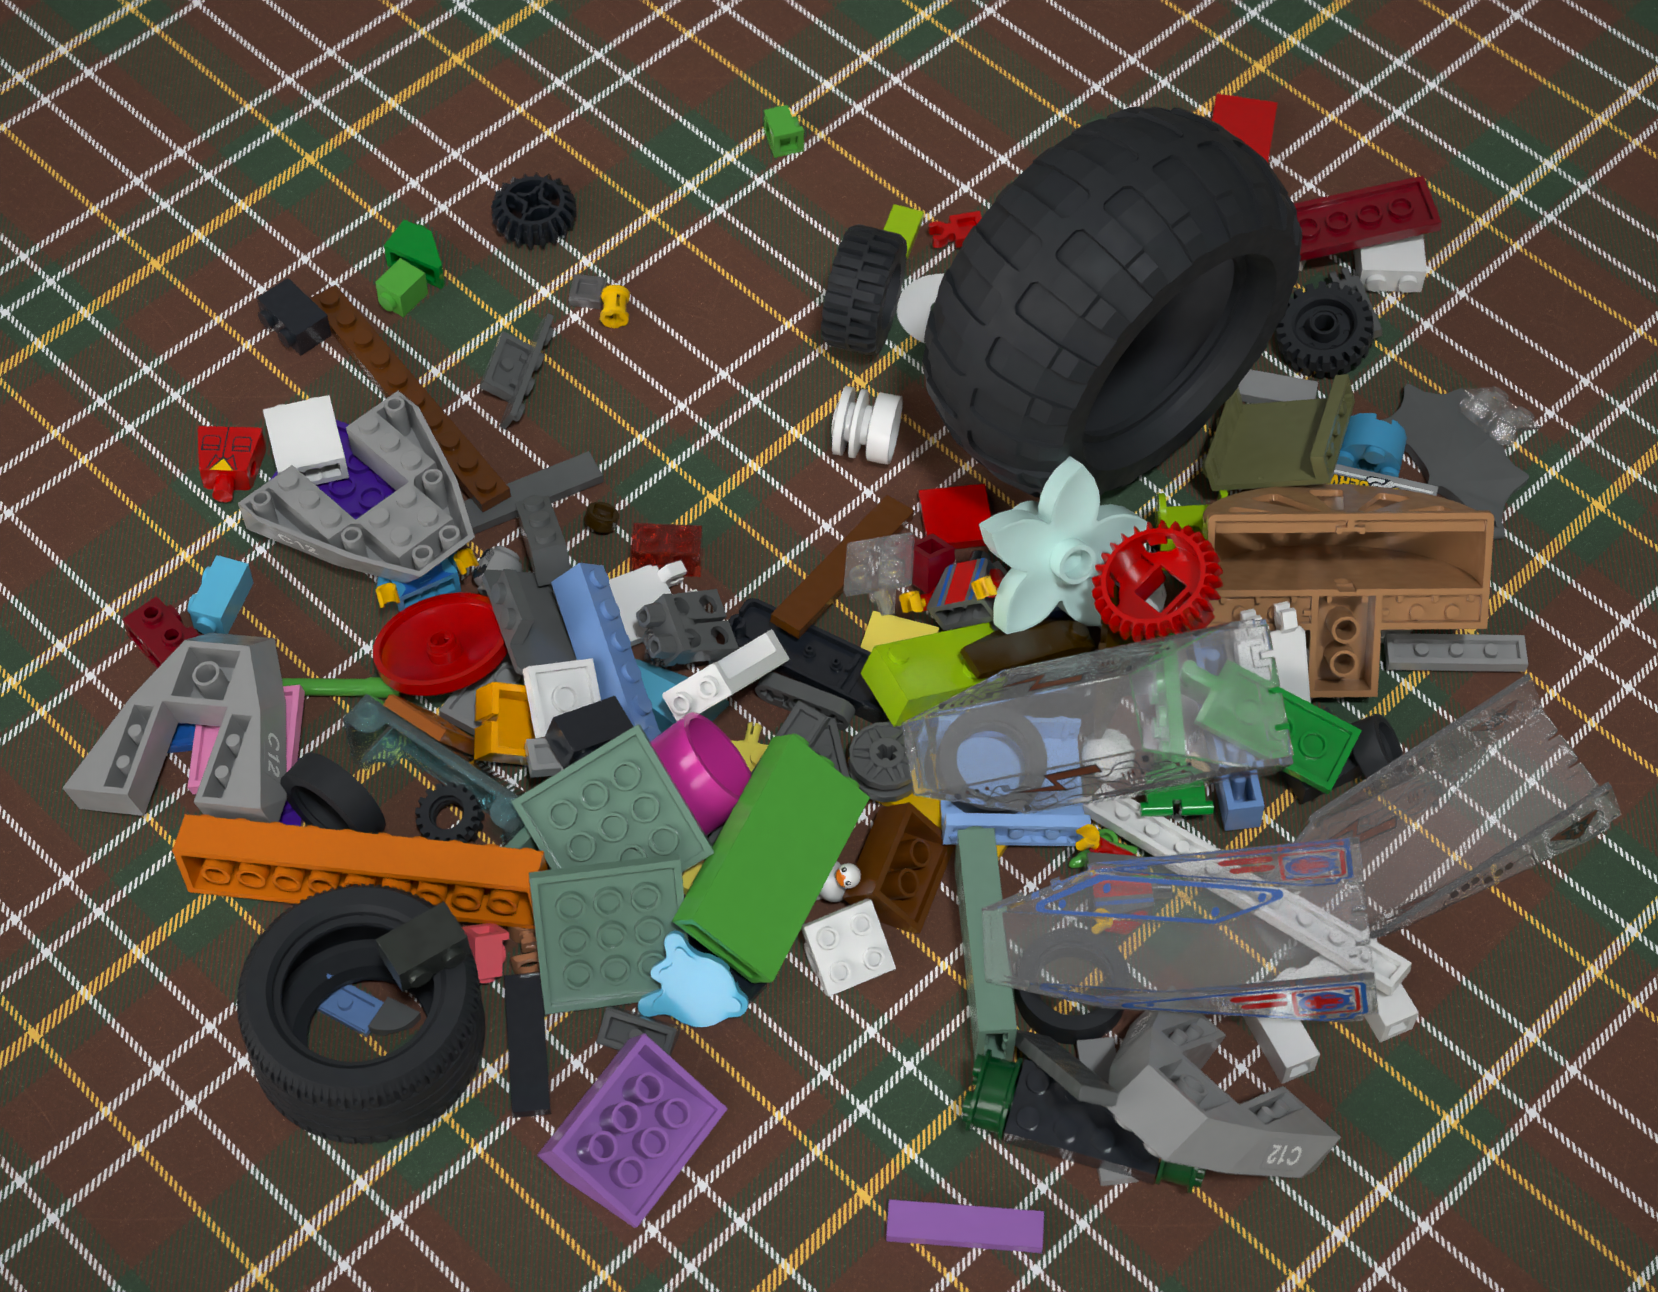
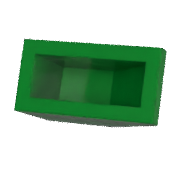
M403 220L384 244L387 266L392 267L401 258L425 272L428 284L442 289L445 286L443 268L431 230H428L421 224H414Z

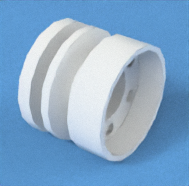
M845 386L833 415L831 428L832 453L840 456L843 455L847 442H849V457L855 458L862 444L866 445L867 461L889 465L899 433L903 404L902 396L880 392L874 406L869 405L868 390L861 389L855 403V387Z

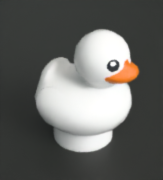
M836 861L816 900L842 901L846 888H853L860 882L861 872L858 867L851 863L840 865Z

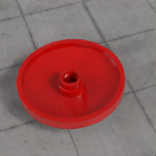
M458 592L441 594L421 600L396 614L386 623L376 637L373 645V660L380 678L392 689L409 695L430 696L453 692L477 682L500 664L508 650L489 597L475 593Z

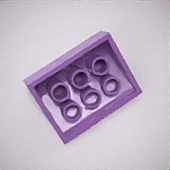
M644 1033L630 1038L537 1156L565 1181L634 1228H637L728 1108Z

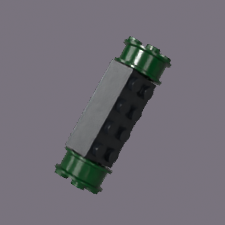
M987 1049L985 1056L977 1054L972 1072V1085L975 1086L974 1092L967 1090L961 1112L963 1113L962 1122L967 1123L966 1131L970 1132L973 1127L997 1133L998 1140L1002 1141L1004 1137V1143L1093 1168H1102L1153 1184L1160 1158L1148 1152L1144 1147V1141L1133 1131L1121 1127L1116 1122L1114 1114L1106 1106L1079 1101L1033 1061L1024 1059L1023 1063V1058L1019 1057L1017 1062H1012L992 1056L991 1049ZM1161 1159L1155 1184L1159 1185L1162 1180L1186 1186L1187 1193L1191 1194L1193 1186L1201 1188L1206 1169L1167 1162Z

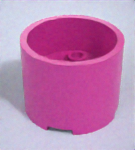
M690 712L650 742L707 836L728 820L752 774L744 758L726 734L708 718L701 714Z

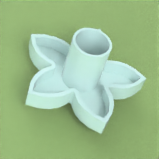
M1071 456L1059 465L1049 477L1042 490L1039 502H1022L1012 510L995 514L979 524L983 540L989 550L1011 567L997 589L993 605L994 625L1006 634L1024 631L1039 624L1053 611L1056 605L1080 623L1087 626H1102L1101 615L1095 608V599L1091 592L1095 588L1092 578L1098 576L1095 565L1105 564L1101 553L1111 554L1113 552L1110 542L1116 545L1123 542L1121 533L1127 537L1134 535V526L1140 532L1146 530L1147 521L1129 509L1113 504L1100 505L1099 490L1094 477L1083 464Z

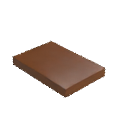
M389 694L383 706L439 742L474 756L475 739L431 710L394 694Z

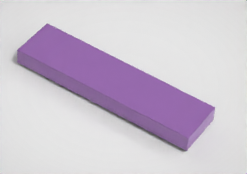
M889 1199L886 1241L1042 1253L1044 1211Z

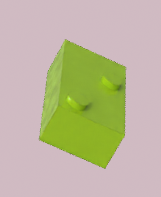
M989 622L876 645L861 671L863 678L894 727L1002 703V693L1004 691H1001L1003 688L1000 687H1003L1008 682V677L1006 679H977L960 653L963 647L995 632ZM1001 691L993 693L992 698L983 699L986 697V693ZM970 694H973V695L976 696V697L978 696V698L983 699V700H979V699H977V698L974 699L975 697L971 696ZM941 704H945L944 708H939Z

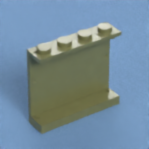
M1335 375L1329 397L1320 399L1243 404L1239 388H1237L1223 404L1224 409L1221 417L1217 419L1215 435L1211 437L1207 458H1204L1202 462L1203 474L1205 478L1209 479L1212 491L1331 484L1355 404L1349 375Z

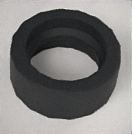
M1374 714L1351 724L1362 730L1352 750L1367 780L1370 782V778L1377 775L1379 779L1372 784L1382 785L1402 777L1405 773V768H1403L1405 764L1403 751L1389 722L1381 714ZM1398 762L1399 767L1392 770L1390 765ZM1388 768L1389 773L1385 776H1382L1380 772L1383 769Z

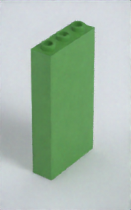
M797 734L776 736L771 739L713 845L714 853L704 861L672 920L751 983L774 981L870 798L859 789L860 785L854 779L842 775L834 768L835 765L830 759L818 755L809 747L808 741Z

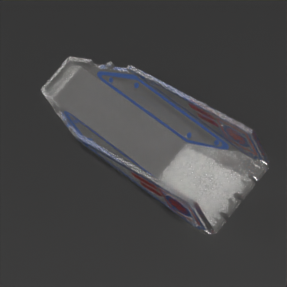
M1359 837L1095 862L1088 864V870L1062 881H1060L1059 877L1050 880V886L1024 896L1023 892H1020L982 908L985 980L990 984L1110 1009L1326 1022L1363 1021V1015L1379 1014L1372 950L1369 947L1356 948V946H1365L1371 943L1368 914L1357 912L1367 909L1364 883L1361 882L1364 881Z

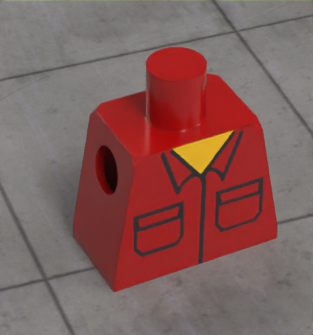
M198 426L199 471L203 486L206 489H213L212 497L215 500L229 502L233 499L234 490H250L253 487L267 449L262 428Z

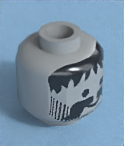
M496 546L495 549L490 548L483 552L478 561L479 566L475 567L472 573L473 580L479 586L478 591L482 595L488 597L482 580L485 570L503 571V569L517 570V572H523L518 554L504 546Z

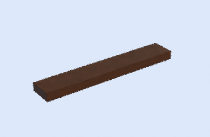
M886 495L773 611L770 622L799 639L913 519L915 510Z

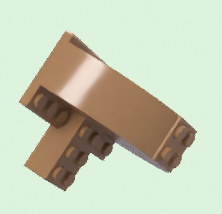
M1355 484L1268 487L1240 492L1221 498L1210 504L1203 513L1202 535L1205 540L1212 544L1215 553H1217L1220 559L1218 564L1223 570V574L1219 576L1223 582V587L1216 589L1220 595V600H1209L1214 608L1212 613L1215 619L1204 631L1209 630V628H1216L1217 626H1222L1224 629L1241 631V626H1238L1241 625L1240 611L1254 609L1256 615L1262 617L1264 631H1276L1274 604L1287 601L1290 603V608L1294 607L1296 609L1297 623L1305 630L1310 698L1378 697L1381 630L1487 629L1494 515L1489 510H1475L1464 504L1434 495Z

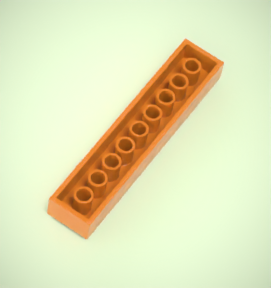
M185 814L172 849L187 890L191 893L295 904L300 903L302 899H307L310 895L315 896L314 894L317 892L322 893L323 890L329 891L330 888L336 889L338 886L345 887V885L353 886L354 884H358V886H361V884H374L376 886L379 884L382 887L387 885L390 888L396 887L398 890L409 891L435 906L445 902L457 921L489 923L535 929L529 872L548 870L544 851H537L532 848L516 849L500 847L495 844H468L458 840H429L420 836L413 838L392 836L388 833L371 834L356 832L351 829H323L314 825L304 827L285 825L281 822H255L244 818L226 819L207 814L200 816Z

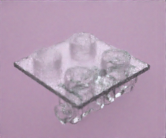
M1495 386L1492 388L1465 389L1464 392L1470 398L1465 397L1458 406L1462 410L1461 414L1473 423H1476V426L1479 428L1486 424L1484 432L1486 434L1490 433L1489 436L1502 446L1506 444L1510 447L1516 442L1518 438L1514 434L1516 431L1535 430L1541 427L1533 420L1535 416L1529 410L1521 406H1514L1508 401L1509 395Z

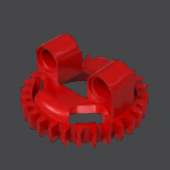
M1161 520L1158 528H1153L1151 523L1147 522L1146 530L1141 532L1134 526V535L1130 537L1121 533L1123 542L1119 545L1110 542L1113 552L1111 554L1101 553L1105 564L1095 565L1098 576L1092 578L1095 588L1091 592L1095 599V608L1101 615L1103 622L1109 624L1113 633L1119 631L1124 640L1132 636L1136 644H1139L1145 636L1147 642L1153 645L1156 636H1160L1161 640H1163L1168 634L1173 633L1179 640L1181 639V633L1185 637L1194 634L1195 631L1201 633L1215 619L1212 613L1214 608L1209 600H1220V595L1216 589L1223 587V582L1219 578L1223 574V570L1218 564L1220 559L1217 553H1215L1212 544L1205 540L1200 531L1194 533L1189 525L1182 529L1176 521L1168 528L1165 521ZM1167 539H1172L1176 547L1170 551L1150 553L1146 551L1143 544L1147 542L1150 546L1168 544ZM1162 568H1164L1187 587L1159 613L1146 600L1167 579L1162 571ZM1115 582L1120 585V601L1117 607L1111 600V598H1114Z

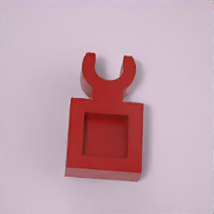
M980 211L951 215L947 224L941 221L931 222L928 228L929 235L940 234L933 236V247L941 248L951 241H954L956 248L962 247V243L968 233L981 220Z

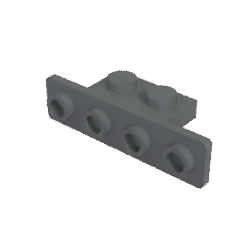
M550 313L537 326L531 344L505 331L497 339L479 387L508 402L499 425L503 429H506L512 420L518 422L524 412L526 404L522 403L523 397L529 395L535 383V379L531 377L532 373L539 369L545 356L541 352L542 347L547 346L554 333V329L550 327L554 316Z

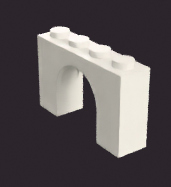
M1323 956L1314 959L1307 967L1296 970V968L1288 969L1282 972L1277 979L1266 984L1263 982L1254 983L1244 991L1255 992L1355 982L1365 983L1369 1012L1363 1015L1379 1042L1411 1030L1419 1014L1401 983L1392 995L1389 996ZM1345 985L1301 990L1245 994L1242 995V997L1283 993L1287 996L1283 999L1241 1002L1246 1004L1286 1001L1288 1002V1005L1282 1007H1272L1271 1009L1286 1011L1294 1014L1293 1002L1291 997V994L1293 992L1341 987H1358L1361 1003L1360 1010L1361 1012H1363L1361 988L1359 985ZM1354 988L1303 992L1296 993V995L1305 994L1303 997L1296 996L1298 1004L1302 998L1313 993L1335 992L1344 995L1351 994L1352 997H1349V999L1356 1004ZM1348 989L1353 990L1352 992H1349V993L1344 992L1345 990H1348ZM1244 1004L1239 1005L1240 1012L1272 1014L1268 1012L1269 1009L1246 1010L1241 1008ZM1295 1015V1016H1281V1017H1296V1018H1299V1016H1296V1015ZM1243 1016L1281 1084L1315 1070L1320 1054L1300 1019Z

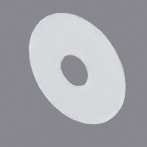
M944 274L927 275L913 281L903 290L898 301L897 316L900 324L908 334L925 343L924 335L930 308L936 300L939 285Z

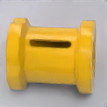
M621 285L604 287L601 292L604 309L600 312V321L610 328L625 326L629 320V314L626 312V304L630 299L629 290Z

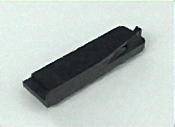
M756 598L746 600L739 609V614L732 615L728 619L739 648L771 629L774 631L790 660L774 669L782 676L847 700L855 708L854 715L873 724L890 722L861 674L871 654L870 651L814 625H811L798 639L770 622L771 614L776 607Z

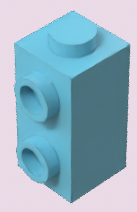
M216 555L211 567L208 566L203 573L202 584L197 594H193L188 603L187 610L194 629L203 634L229 633L254 583L248 563Z

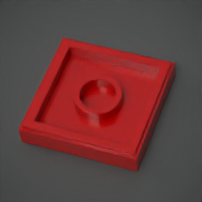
M985 484L918 490L925 537L933 533L955 547V549L987 546L979 527L980 523L991 517Z

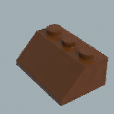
M910 802L881 807L856 864L861 872L860 882L853 888H846L843 899L850 905L867 898L871 899L880 923L913 934H920L955 845H943L942 830Z

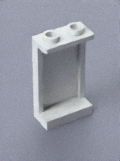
M771 629L662 694V697L678 721L690 712L700 714L781 666L790 658Z

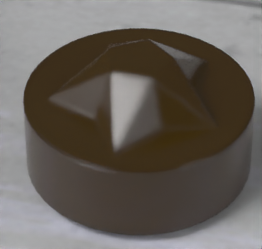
M593 502L587 506L584 521L591 529L608 533L616 529L620 515L617 509L608 503Z

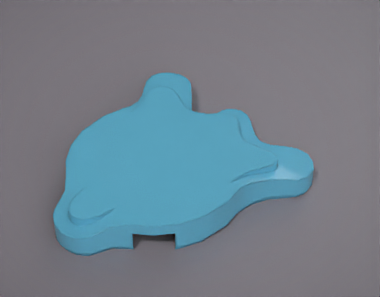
M674 930L669 932L664 941L666 957L654 964L650 972L651 977L661 984V988L649 992L640 998L638 1003L640 1014L646 1017L666 1014L694 1027H707L729 1017L743 1015L747 1010L749 1000L747 995L740 990L738 983H735L734 977L729 971V965L712 954L694 949L680 931Z

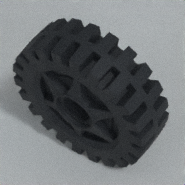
M1326 281L1319 282V288L1314 289L1311 283L1305 285L1304 293L1300 288L1294 291V297L1289 298L1287 310L1276 327L1279 351L1281 355L1283 354L1287 364L1292 362V368L1298 372L1303 368L1304 375L1310 377L1314 371L1317 378H1324L1325 372H1329L1332 378L1338 375V370H1342L1343 374L1351 371V365L1355 368L1361 364V358L1365 359L1369 354V348L1372 347L1374 335L1372 311L1369 309L1366 299L1362 300V295L1358 291L1352 294V287L1347 285L1341 290L1337 282H1332L1331 288H1327ZM1323 328L1330 329L1328 331H1320V329Z

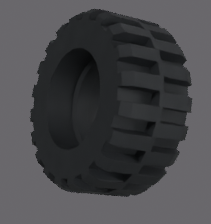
M857 224L849 227L843 235V240L839 244L829 276L822 311L821 336L829 346L868 356L878 354L882 350L893 324L905 276L907 241L900 234Z

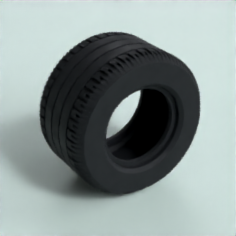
M358 884L353 886L345 885V887L338 886L336 889L330 888L329 891L323 890L322 893L317 892L314 894L315 896L310 895L307 899L300 900V903L293 904L292 908H287L286 912H282L280 917H276L274 922H271L268 928L264 929L263 934H260L258 940L255 941L254 946L251 948L250 954H248L242 968L237 990V1013L239 1027L260 1087L272 1105L289 1121L301 1129L313 1133L315 1136H320L324 1139L328 1138V1140L340 1143L344 1141L347 1144H373V1142L381 1143V1141L387 1142L389 1139L402 1138L405 1134L410 1135L414 1131H419V1128L426 1127L427 1124L433 1123L434 1119H438L440 1115L446 1113V1109H450L457 1102V1098H460L466 1090L467 1085L470 1084L478 1068L484 1048L486 1025L478 970L473 953L470 948L471 954L467 955L465 960L458 966L444 968L432 975L426 984L417 988L411 987L407 989L421 1004L427 1018L418 1032L403 1046L382 1057L358 1062L338 1061L321 1056L308 1048L309 1026L320 1004L336 990L359 981L379 980L398 985L379 955L376 939L435 907V905L416 894L413 895L409 891L398 890L396 887L390 888L387 885L382 887L379 884L376 886L374 884H361V886H358Z

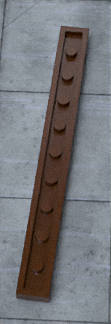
M336 284L310 298L328 315L333 336L381 393L388 398L399 391L419 407L458 484L482 512L511 497L510 488Z

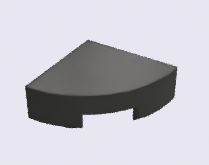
M388 996L368 1028L373 1034L387 1036L388 1033L411 1029L419 1022L421 1014Z

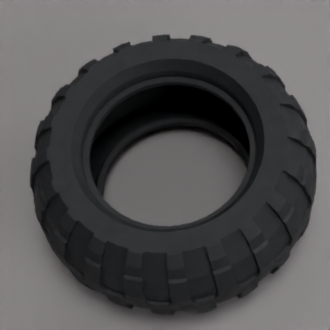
M1137 106L1122 109L1108 115L1106 119H1097L1079 127L1054 147L1045 150L1033 160V164L1023 171L1012 184L1009 183L1002 190L978 224L973 226L939 285L938 294L933 310L929 313L924 335L926 346L922 368L927 379L926 387L928 394L936 405L935 409L958 445L999 480L1034 497L1040 498L1049 477L1069 456L1083 464L1094 477L1099 495H1102L1105 491H1111L1130 484L1135 478L1164 462L1170 457L1171 453L1189 438H1192L1236 391L1239 383L1263 354L1268 341L1287 310L1293 286L1296 285L1298 279L1302 243V229L1297 220V210L1289 198L1287 190L1268 162L1245 142L1231 134L1220 124L1174 107L1172 110L1155 106L1147 109Z

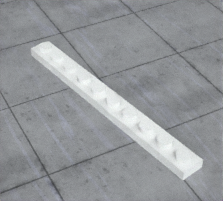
M1106 783L1100 786L1103 794L1120 792ZM1098 788L1094 794H1101V789ZM1123 793L1092 795L1086 801L1088 803L1083 805L1084 815H1090L1092 820L1114 831V833L1156 858L1222 852L1162 816L1140 817V803L1130 797L1118 799L1125 797ZM1227 854L1161 860L1177 870L1263 876L1251 868H1229L1231 864L1241 863L1239 861L1220 862L1217 860L1221 856H1227ZM1182 872L1195 881L1281 889L1283 892L1281 899L1248 912L1389 996L1392 995L1411 970L1412 962L1270 879ZM1207 887L1242 909L1265 902L1272 896L1267 891ZM1260 892H1264L1266 895L1263 901L1258 900Z

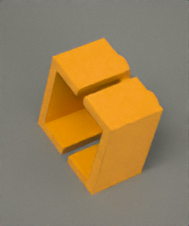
M491 682L477 689L475 721L482 722V725L475 728L474 760L528 766L524 746L526 739H534L535 734L526 686Z

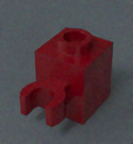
M932 533L921 539L909 538V544L906 547L897 543L895 556L898 560L906 562V580L925 593H930L939 583L945 568L955 564V547Z

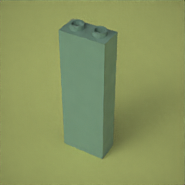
M971 826L965 830L957 831L954 867L974 1060H976L977 1054L985 1056L987 1049H991L992 1056L1012 1061L1017 1024L995 829Z

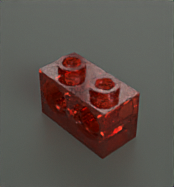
M634 523L631 548L633 571L650 564L652 567L657 565L660 570L667 564L681 560L687 570L686 575L683 576L701 577L703 556L702 526Z

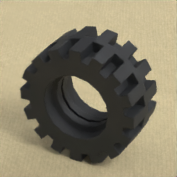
M447 782V786H444L442 783L435 784L437 789L434 791L431 788L426 790L425 792L428 796L426 798L420 797L418 800L420 808L415 809V815L418 817L415 821L421 834L429 840H458L468 843L472 839L475 842L478 838L476 833L477 831H482L484 825L481 821L485 820L480 802L470 789L468 790L460 783L457 786L454 782ZM451 804L462 806L464 814L460 823L450 829H441L437 826V815L445 806Z

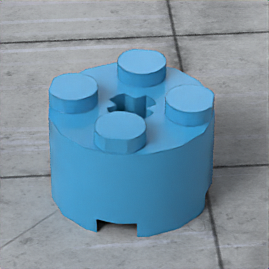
M1359 413L1351 416L1337 464L1399 477L1407 440L1404 428L1393 419L1391 424L1376 419L1377 414Z

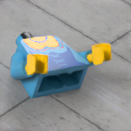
M466 548L454 552L426 574L408 583L378 576L376 594L380 608L385 607L384 604L394 601L398 606L399 612L421 600L441 594L461 592L457 570H459L461 575L467 573L466 569L468 567L479 566L473 550Z

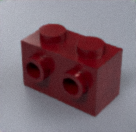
M157 596L122 619L128 638L157 669L184 640L199 636L192 626L186 628L181 623V616L173 605L168 604L166 606Z

